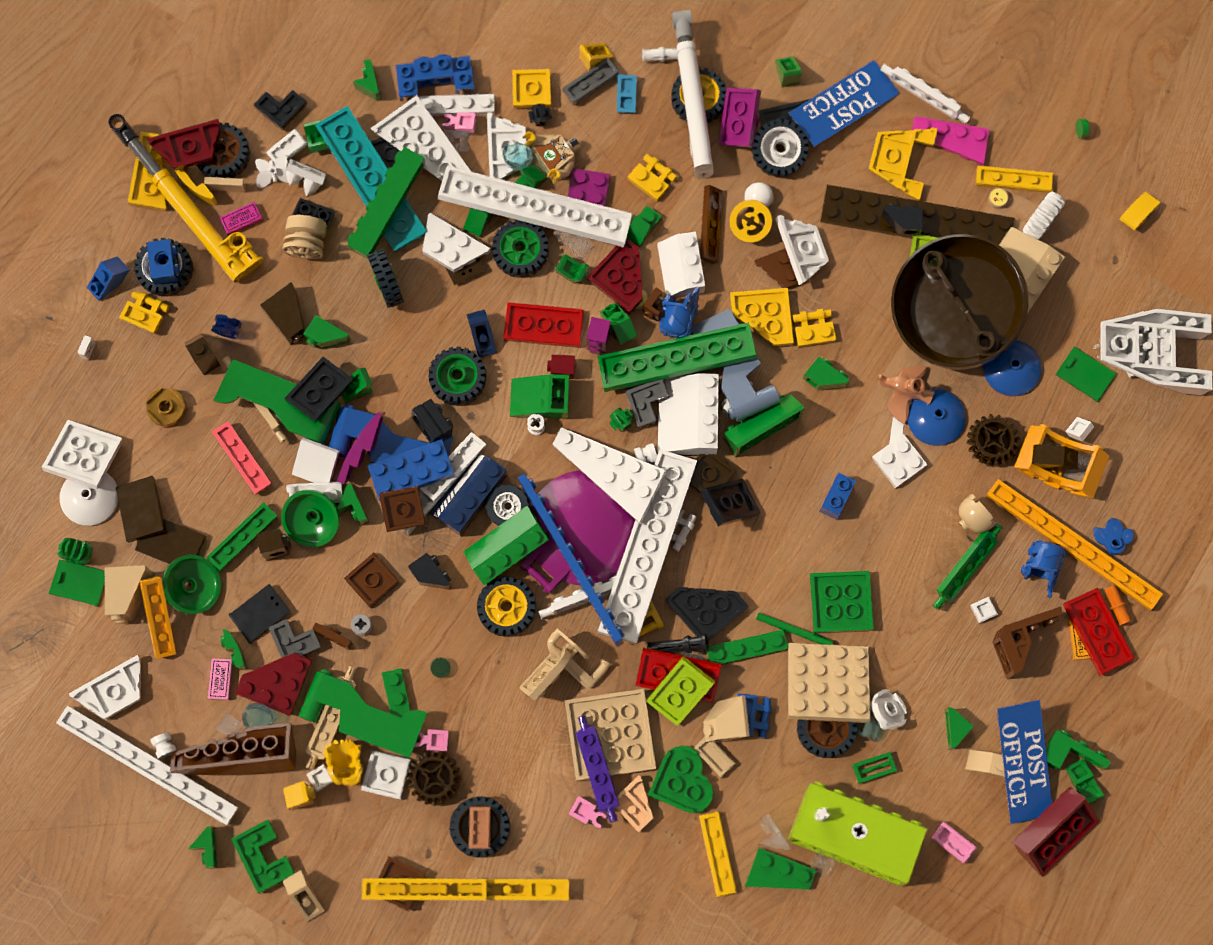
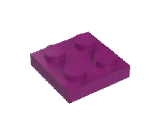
M573 168L568 197L605 206L610 174Z

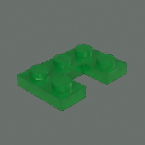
M269 819L231 838L258 894L295 874L287 856L269 865L264 858L260 847L278 838Z

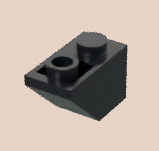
M896 204L884 206L882 217L899 235L920 236L923 208H918L915 205L898 207Z
M425 553L408 565L409 570L420 585L447 590L451 588L449 583L451 578L446 571L441 572L437 567L440 563L434 555L430 557L428 553Z

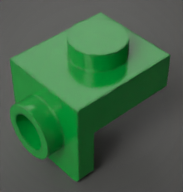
M321 120L303 125L310 153L329 149L315 126Z
M565 254L562 256L555 272L570 282L576 283L585 279L588 273L586 270L589 265L586 263L581 264Z

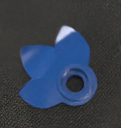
M1115 518L1109 519L1105 528L1095 527L1093 529L1095 540L1099 544L1104 545L1108 553L1112 555L1121 554L1125 546L1133 540L1132 529H1123L1121 522Z

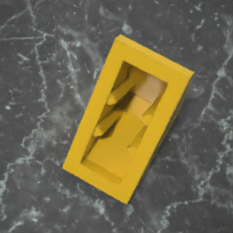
M604 42L582 44L579 47L580 59L588 71L606 58L610 60L614 58Z

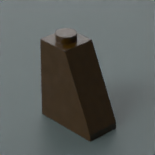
M290 282L260 304V306L291 345L303 339L305 328L297 292L292 282Z
M202 333L185 342L187 350L203 375L221 366Z

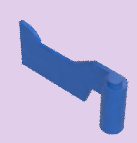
M345 404L344 407H340L329 447L339 450L338 457H346L352 437L357 438L375 415L356 410V407ZM382 423L376 447L370 451V462L376 463L429 443L396 435ZM454 436L443 441L447 455H449Z

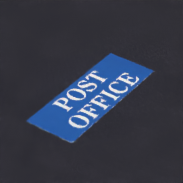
M874 60L789 112L814 147L899 94V91L885 73L880 71L881 68Z
M1040 700L997 709L1010 824L1038 818L1052 804Z

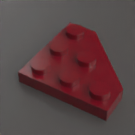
M626 238L624 247L616 245L587 276V280L629 314L643 301L640 250L638 246Z
M294 652L245 673L240 678L235 694L291 716L313 659Z

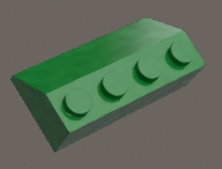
M791 394L787 396L781 395L779 396L780 403L754 416L741 420L742 423L737 426L733 424L726 428L723 439L733 455L737 457L800 419L804 411L803 405Z
M527 505L463 552L472 570L482 584L485 585L551 537Z

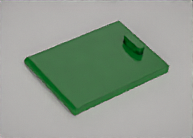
M1073 347L1055 375L1095 400V402H1098L1114 379L1116 372H1113L1078 348Z
M59 560L48 594L98 607L105 586V571Z

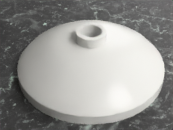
M108 473L104 476L98 489L67 479L60 492L61 508L64 514L76 524L82 526L99 525L108 520L117 509L119 503L116 492L117 484ZM89 491V495L84 497V492Z

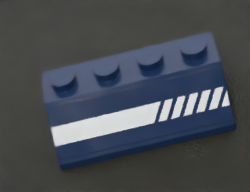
M479 454L442 496L429 514L461 537L487 503L486 500L490 492L499 487L508 475L507 470L491 458Z

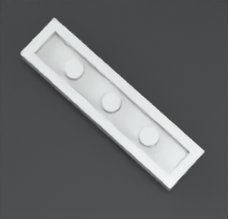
M494 94L419 96L420 101L431 116H444L445 114L457 116V112L476 113V115L492 113L495 115Z

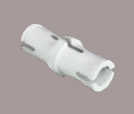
M659 47V49H642L643 62L678 60L677 48L663 49V47Z

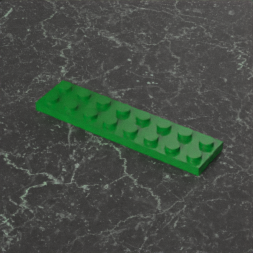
M749 322L597 356L604 392L757 359Z

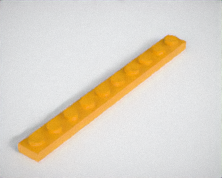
M997 479L987 493L986 497L1052 543L1063 547L1069 555L1112 585H1115L1151 611L1163 595V593L999 479Z

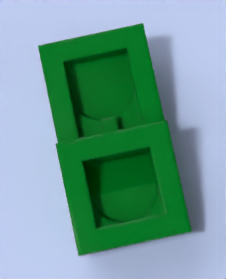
M1084 759L1065 768L1076 791L1085 797L1090 805L1104 798L1103 792L1093 779L1094 775Z

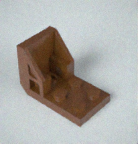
M1061 607L1005 625L996 632L992 643L1006 679L1022 672L1032 643L1028 633L1035 631L1040 625H1043L1045 628L1059 621L1058 618L1063 615Z

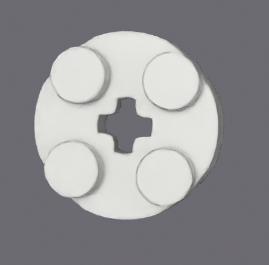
M884 689L873 696L872 701H870V710L874 713L883 730H895L905 724L906 719L904 720V715L907 713L904 702L896 693L892 695L888 692L890 690Z

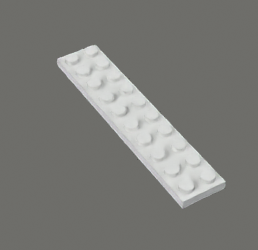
M451 166L446 168L438 194L439 200L624 247L632 213Z
M659 449L654 466L664 469L666 475L641 525L635 520L605 610L610 609L615 618L612 622L615 627L619 625L625 635L622 637L623 641L635 645L637 644L697 464V460ZM601 622L598 629V633L610 637L609 633L607 632L606 628Z

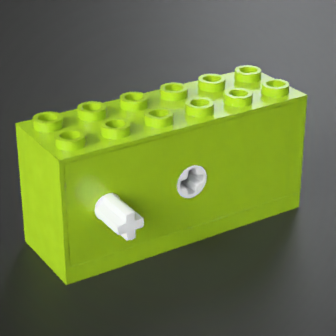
M819 782L810 783L804 792L787 841L900 887L908 884L927 830L922 827L923 824L911 820V822L905 821L902 815L894 812L891 815L883 812L884 809L877 805H872V807L865 805V801L856 797H853V799L847 798L842 791L834 789L832 792L827 790L826 785Z

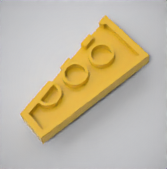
M140 131L139 141L162 168V157L149 145L147 138L159 134ZM136 157L128 205L166 211L165 197L152 182V175Z

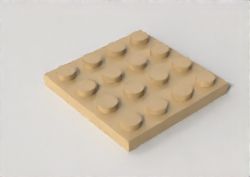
M788 643V719L869 723L868 647Z
M644 689L565 700L576 781L589 779L576 737V733L581 729L578 717L586 715L588 725L597 729L611 776L656 769Z

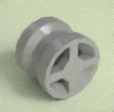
M359 614L351 620V628L358 636H366L372 630V623L367 616Z

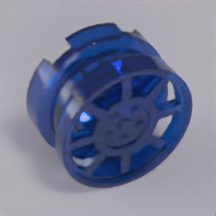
M217 314L214 319L215 325L212 326L211 331L226 338L237 339L238 329L242 325L241 321L236 318L231 319L227 315Z

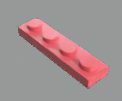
M229 421L212 431L255 495H258L272 485Z

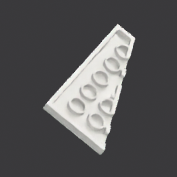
M415 96L370 128L398 150L402 151L406 147L423 156L426 162L423 168L441 181H443L447 166L470 171L418 96Z
M561 427L553 442V446L641 525L666 475V471Z

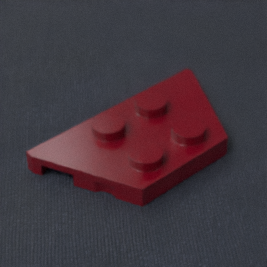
M219 119L150 137L147 140L149 145L175 170H180L213 160L220 122Z

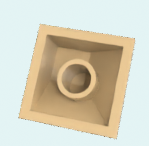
M745 696L716 702L703 721L705 742H724L749 736Z

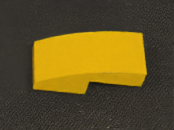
M1145 191L1119 220L1135 231L1158 208L1161 202Z

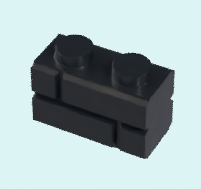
M432 399L414 407L411 413L412 419L429 443L441 439L442 441L449 439L454 428L451 420L443 416L441 406L438 403L435 404Z

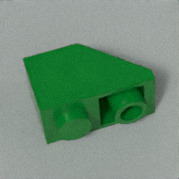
M617 303L610 304L600 311L603 319L611 321V333L620 345L637 336L630 317Z
M820 357L814 361L803 377V380L818 391L845 388L849 383L848 376L843 371H837L832 367V363L829 360Z

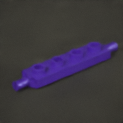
M586 715L578 717L581 729L576 733V737L599 811L607 812L610 823L618 821L615 809L620 806L597 729L588 725Z

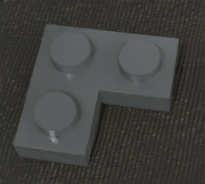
M664 380L649 382L626 391L637 426L642 428L657 422L651 403L669 397Z
M287 619L268 627L281 658L294 652L305 656L322 648L313 629L295 637Z

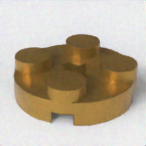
M173 388L156 389L149 395L146 402L148 417L156 425L165 428L177 424L187 410L184 398ZM163 403H165L166 405L169 403L171 404L169 406L170 409L168 411H161L163 409V407L161 406Z

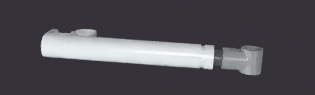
M691 10L672 12L673 28L676 29V40L679 42L676 47L689 129L691 158H693L694 176L696 178H708L713 175V161L696 46L691 41L693 40Z

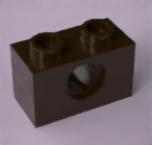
M280 529L256 534L260 554L266 561L290 555L289 549H292L290 539Z

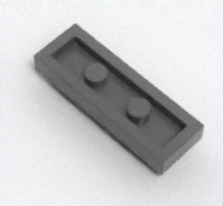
M606 58L563 87L562 90L571 103L575 105L618 76L619 71L611 60Z

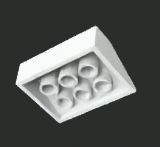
M692 374L663 379L669 397L659 400L658 452L661 449L679 455H716L718 448V374Z

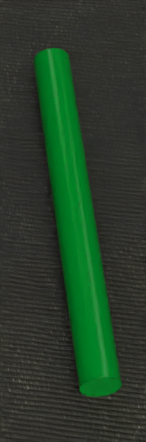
M758 613L756 620L812 642L821 645L833 644L832 640L765 614Z

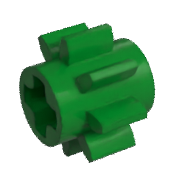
M621 407L616 409L609 416L612 419L610 421L611 427L615 431L618 428L622 432L633 424L631 421L633 414L628 408L624 411Z

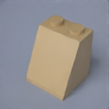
M145 565L105 567V616L110 618L111 621H116V624H127L128 621L134 620L143 601L140 581L153 578L154 572Z

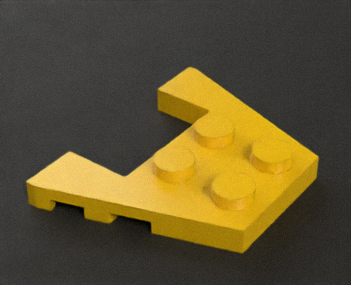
M938 128L878 132L868 170L919 201L924 183L905 178L912 146L916 142L933 147Z

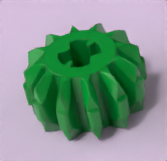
M67 537L59 543L57 555L71 563L85 565L92 557L93 548L84 541Z

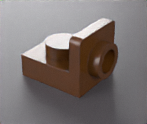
M657 287L643 304L642 311L647 318L658 321L661 313L656 309L663 299L661 298L662 291Z

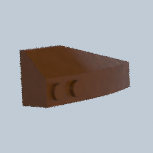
M289 722L246 728L244 732L238 734H228L226 738L217 741L216 739L210 740L207 744L199 747L195 745L174 752L171 757L170 772L190 775H246L295 770L296 747L292 724Z

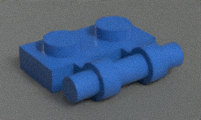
M738 693L737 697L745 696L749 736L752 737L753 730L758 729V738L766 739L767 731L770 729V724H768L769 713H772V706H770L771 698L764 697L763 704L760 705L757 704L758 696ZM756 711L761 712L760 723L755 722Z

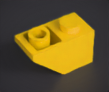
M302 781L283 788L288 809L292 810L314 804L313 799L316 798L314 786L311 787L309 783Z

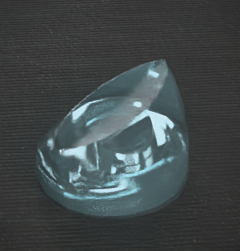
M251 703L243 708L242 721L246 728L271 725L278 719L275 712L263 704Z

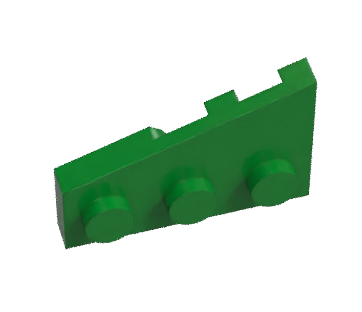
M758 848L744 887L809 890L816 870Z

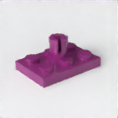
M727 88L719 145L753 148L755 130L759 124L758 110L761 90Z

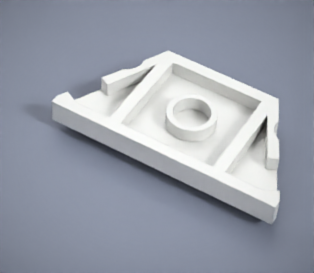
M487 113L490 177L503 179L527 166L526 139H522L526 133V128L519 124H513L507 119L503 118L502 120L495 117L492 113Z
M429 213L426 226L427 232L425 233L423 244L424 255L451 271L457 272L465 265L475 262L476 258L484 254L488 255L491 252L489 247Z
M778 215L776 222L798 284L802 285L822 268L829 259L817 226L804 224L798 220H786L784 216Z
M136 655L69 693L70 697L104 720L112 717L141 700V658Z

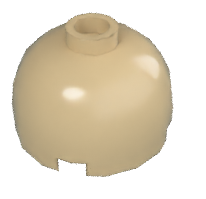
M970 494L959 507V516L961 518L959 523L966 531L970 529L974 533L980 534L993 528L997 522L991 521L993 516L980 501H973L975 496Z

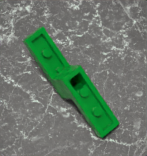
M1064 730L1054 731L1045 746L1047 765L1054 770L1060 769L1069 751L1101 770L1107 769L1111 762L1106 759L1107 756L1104 753L1090 750L1088 744L1081 740H1073L1070 738L1071 735Z

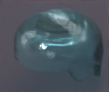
M516 142L514 145L507 144L502 151L504 162L512 170L525 169L533 160L532 150L527 145L520 144V142Z

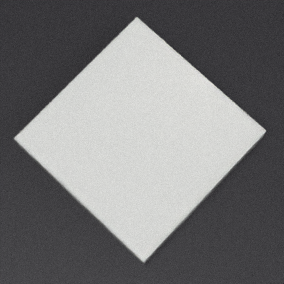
M302 438L292 475L314 483L331 482L339 450Z
M371 751L361 790L401 800L411 760Z

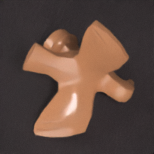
M926 366L902 368L899 376L892 378L883 375L878 377L879 383L882 386L894 390L887 408L892 416L903 424L908 421L909 401L911 399H920L929 405L933 398L934 391L924 389L925 383L921 379L927 371Z

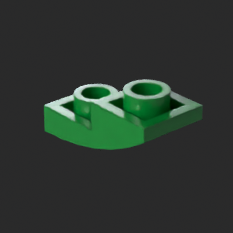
M227 629L223 630V636H220L221 645L228 652L234 651V654H231L232 665L236 666L238 670L247 669L245 657L239 643Z

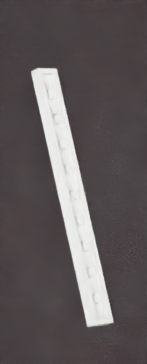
M69 706L65 708L56 722L227 826L238 810V807L183 774L171 773L168 765Z

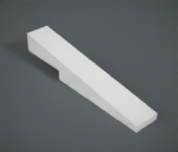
M472 432L448 457L455 476L419 488L424 517L486 447V444ZM416 527L401 530L409 536Z

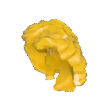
M341 739L340 743L335 740L327 745L323 752L326 764L328 765L327 772L331 780L337 785L354 786L361 779L363 771L359 758L361 745H355L352 739H346L345 741Z

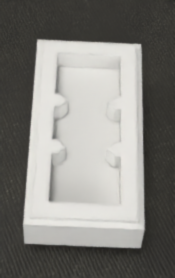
M294 129L266 153L274 162L279 156L284 154L287 156L288 161L307 146L308 143L299 131Z

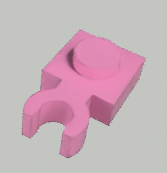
M457 112V117H453L450 114L444 115L445 121H450L449 123L442 124L444 130H452L454 128L456 133L475 132L476 113Z
M428 729L427 735L420 732L419 737L421 741L414 746L420 747L426 744V750L446 752L448 731Z
M579 796L569 812L570 816L585 824L590 819L597 828H601V825L596 822L597 817L601 816L605 819L607 817L602 812L595 813L596 806Z

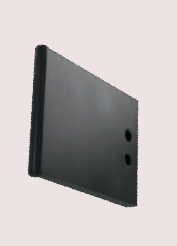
M268 584L232 613H229V617L249 644H251L256 638L267 631L268 627L275 625L291 611L271 584Z

